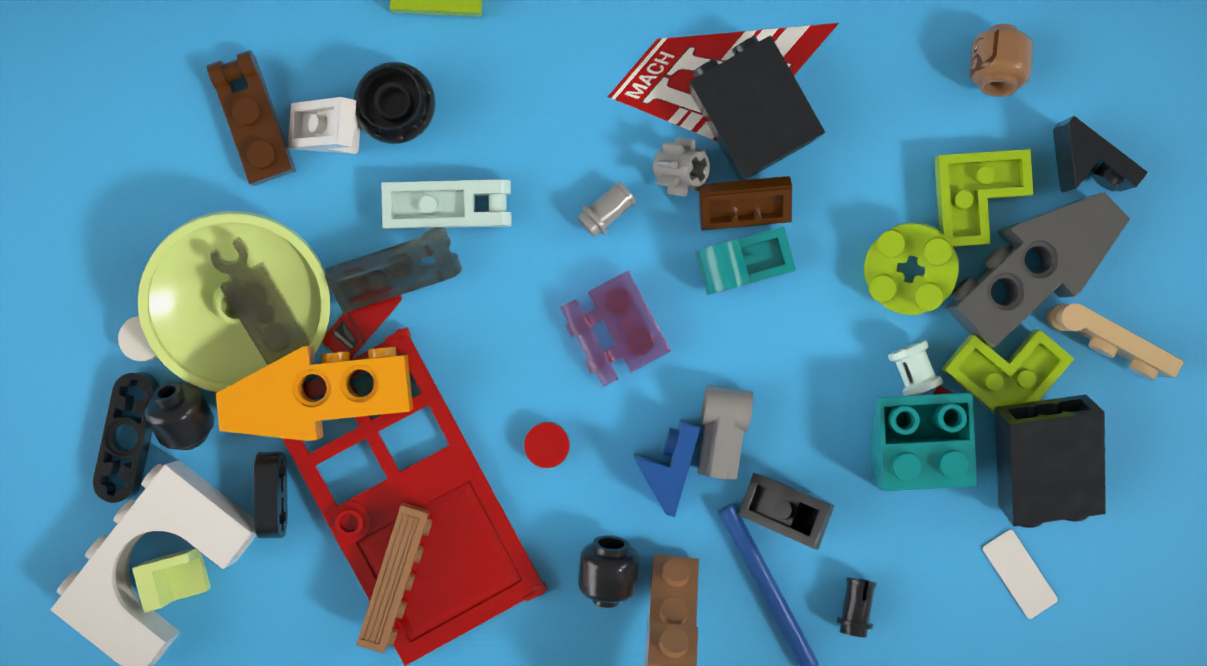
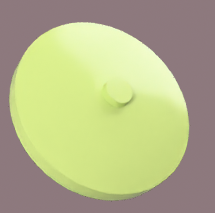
M227 210L191 219L172 231L159 244L149 259L141 277L138 291V314L149 346L170 371L194 386L208 391L219 392L303 346H314L316 353L323 341L329 323L330 292L326 274L320 260L313 249L298 233L285 224L265 215L247 211Z

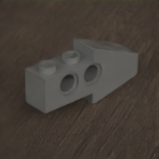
M1105 192L1003 228L998 234L1010 246L1007 247L1005 244H1002L983 261L987 268L975 279L970 275L961 281L950 294L954 299L945 309L970 335H976L989 347H996L1053 292L1059 298L1075 297L1078 295L1130 218ZM1029 249L1036 251L1040 257V266L1035 273L1031 272L1025 265V255ZM997 280L1003 282L1008 291L1007 298L1001 305L997 304L991 296L992 285Z

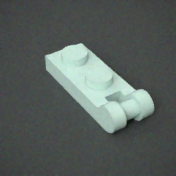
M510 180L381 182L382 228L385 230L498 228L512 226L511 212H507L506 196L511 195ZM475 196H488L489 212H475Z

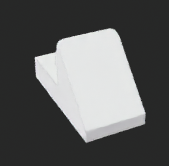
M335 97L291 103L287 148L345 154L357 153L359 150L360 124L355 116L356 100Z

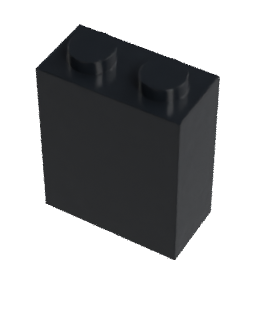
M771 35L761 41H758L756 36L750 37L732 49L735 56L718 64L716 59H712L699 66L692 72L694 79L689 81L688 91L739 181L747 180L818 140L825 133Z
M1087 394L995 407L998 505L1013 527L1034 528L1042 525L1044 522L1059 520L1077 522L1087 519L1088 516L1106 514L1105 411Z

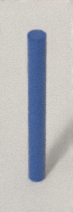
M732 503L723 507L718 513L799 665L818 666L819 662L742 517L738 515L735 504Z

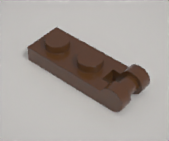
M248 50L239 53L236 60L225 64L221 60L208 64V75L218 94L249 184L256 186L295 172L296 169L287 148L274 106L253 52ZM245 77L249 88L235 93L231 81Z

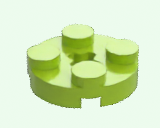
M905 222L884 231L870 246L864 264L865 280L871 297L880 302L885 308L905 315H917L937 309L952 293L959 274V260L951 242L945 238V235L940 230L921 222ZM909 256L917 257V264L925 267L924 275H916L913 281L905 279V273L898 270L899 263H906Z

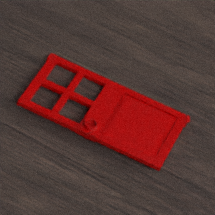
M408 327L396 330L394 334L385 338L386 341L371 349L396 347V355H408L409 370L422 392L412 398L413 409L411 411L382 414L373 420L371 416L354 417L359 425L358 428L311 453L303 440L282 438L369 601L374 591L401 504L404 502L430 510L428 518L433 519L429 535H423L420 546H424V551L420 563L414 562L411 573L416 574L411 591L405 590L402 601L407 602L402 619L396 617L393 627L398 630L393 646L404 666L524 600L528 602L537 596L543 595L548 590L545 582L539 577L415 347ZM368 350L350 360L369 359ZM358 369L350 378L351 389L356 394L358 392L351 380L366 373V370ZM318 376L305 383L304 391L306 395L315 400L326 394L327 386L325 380ZM429 405L450 445L400 471L379 432ZM366 439L387 479L338 505L317 465Z

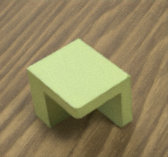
M196 548L150 559L132 568L144 613L163 608L174 600L204 593L211 587L202 553Z

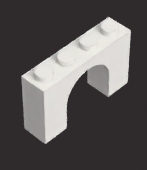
M181 460L164 464V466L158 464L146 475L141 483L145 490L136 501L133 499L129 500L113 518V521L117 523L116 527L108 537L102 535L91 545L85 554L89 561L80 572H72L57 589V593L61 597L50 609L121 666H155L181 632L154 610L144 613L141 600L132 587L129 576L130 557L135 545L146 533L165 531L176 534L188 541L222 569L235 563L257 536L254 518Z

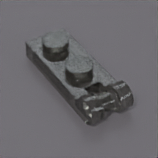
M436 227L428 230L419 238L328 267L325 271V279L344 314L457 276L463 267L457 254L451 253L449 249L451 240L446 228ZM430 256L434 257L435 260L432 263L423 265L421 259Z

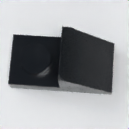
M1075 116L1059 122L1053 129L1061 192L1076 189L1090 171L1094 172L1092 178L1100 186L1107 190H1117L1118 192L1137 187L1148 173Z
M753 472L738 515L818 550L835 505L816 494L798 490L765 475Z

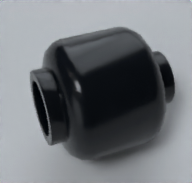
M169 382L161 385L150 397L144 410V416L157 440L168 449H194L207 439L214 426V415L200 388L187 382Z
M599 536L595 538L592 543L583 548L580 554L578 586L582 594L592 599L595 605L603 608L616 607L619 605V602L631 598L636 591L640 560L637 552L629 546L628 541L621 537Z

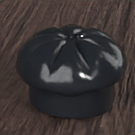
M387 62L370 69L361 78L354 93V100H356L355 116L358 123L369 136L388 144L405 143L418 137L429 126L435 111V94L427 77L417 68L402 62Z

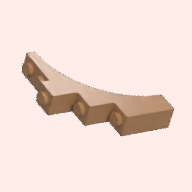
M654 554L643 666H697L698 627H696L699 559Z

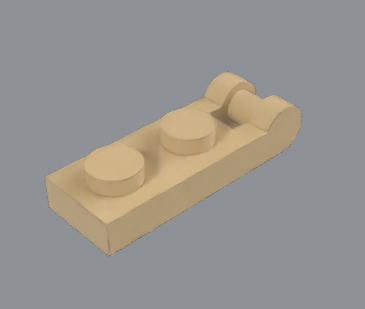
M1059 304L1051 307L1047 312V323L1053 330L1075 331L1091 340L1088 347L1109 358H1114L1116 354L1131 362L1128 366L1129 370L1146 379L1154 381L1156 376L1175 378L1184 363L1183 360L1081 304Z

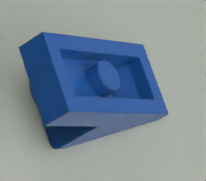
M680 420L678 429L669 428L663 448V454L670 456L668 463L633 453L638 467L665 514L672 517L676 515L700 427L697 424Z

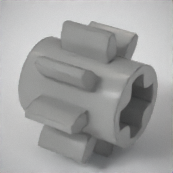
M676 138L675 143L664 142L662 144L663 148L657 152L653 161V173L657 179V185L668 186L667 194L686 197L688 190L698 192V187L706 182L710 172V163L706 150L696 149L694 139Z

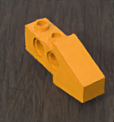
M303 346L216 393L219 431L311 441L323 437L322 420L409 412L413 409L408 355L397 356L396 347L369 349V359L350 360V353L348 351L321 354L322 363L316 364L314 346ZM358 369L369 372L374 380V387L370 394L366 396L356 394L350 386V378ZM312 374L321 376L326 382L327 391L321 400L309 398L304 391L305 380Z

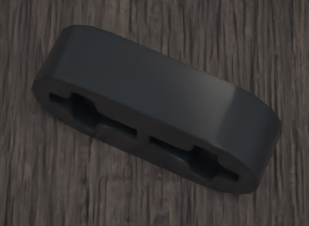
M258 452L254 463V522L256 535L258 538H283L287 530L288 520L286 457L284 452Z

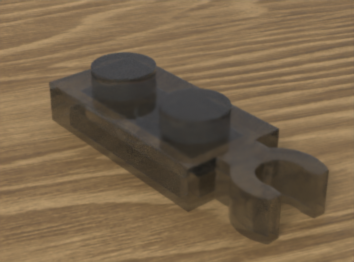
M237 237L233 240L234 248L239 254V257L234 261L224 260L217 248L211 251L210 258L213 266L218 271L230 276V279L221 283L220 288L267 365L303 346L310 345L308 336L264 262L250 267L248 264V247L241 238Z

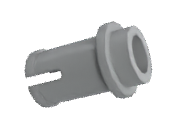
M617 181L613 187L591 206H582V213L577 219L592 237L595 238L600 233L605 235L608 233L607 227L627 209L634 206L636 200L621 182Z

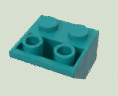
M973 393L877 397L870 438L872 485L882 491L977 487Z

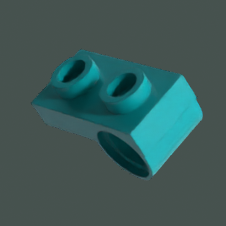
M784 226L695 251L707 296L796 271Z

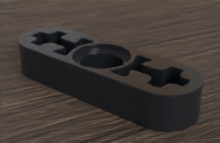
M145 372L122 375L116 380L112 389L93 476L94 491L99 498L106 502L117 503L133 497L139 491L142 483L153 432L144 416V410L150 397L160 387L158 381L152 375ZM139 381V389L146 391V397L135 402L133 413H142V419L136 416L122 417V411L132 410L134 404V396L127 394V389L129 386H136ZM123 424L133 426L138 434L137 444L131 450L122 448L116 440L117 430ZM112 455L117 458L132 457V463L128 462L121 465L119 474L122 480H126V487L115 491V484L109 482L108 477L118 473L121 460L113 461Z

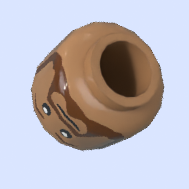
M998 24L991 27L990 30L982 32L974 39L971 50L969 77L979 87L981 92L995 97L1009 96L1029 81L1033 57V43L1030 37L1018 31L1013 25Z

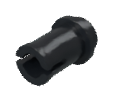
M847 577L842 617H837L836 620L837 623H840L839 632L866 638L868 629H873L874 625L869 620L876 582Z

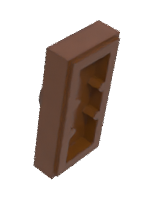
M790 176L708 183L698 187L701 231L792 222V182Z

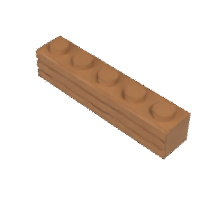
M404 502L401 504L359 634L357 646L385 653L387 646L393 647L398 630L393 628L396 617L402 619L407 602L402 601L405 590L411 591L416 574L411 573L414 562L420 563L424 551V546H420L423 535H429L433 519L428 518L430 510Z

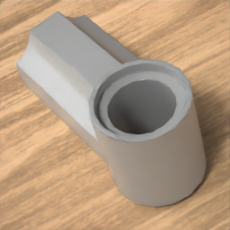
M714 385L706 386L701 416V425H704L698 459V474L720 479L737 480L743 434L748 431L751 420L753 391Z

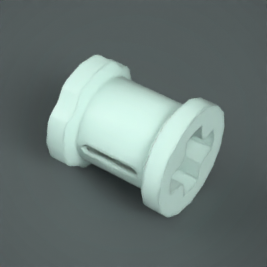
M927 341L917 342L888 354L889 360L896 363L905 388L902 390L904 396L918 395L943 384L941 376H935L927 356L926 349L929 347Z

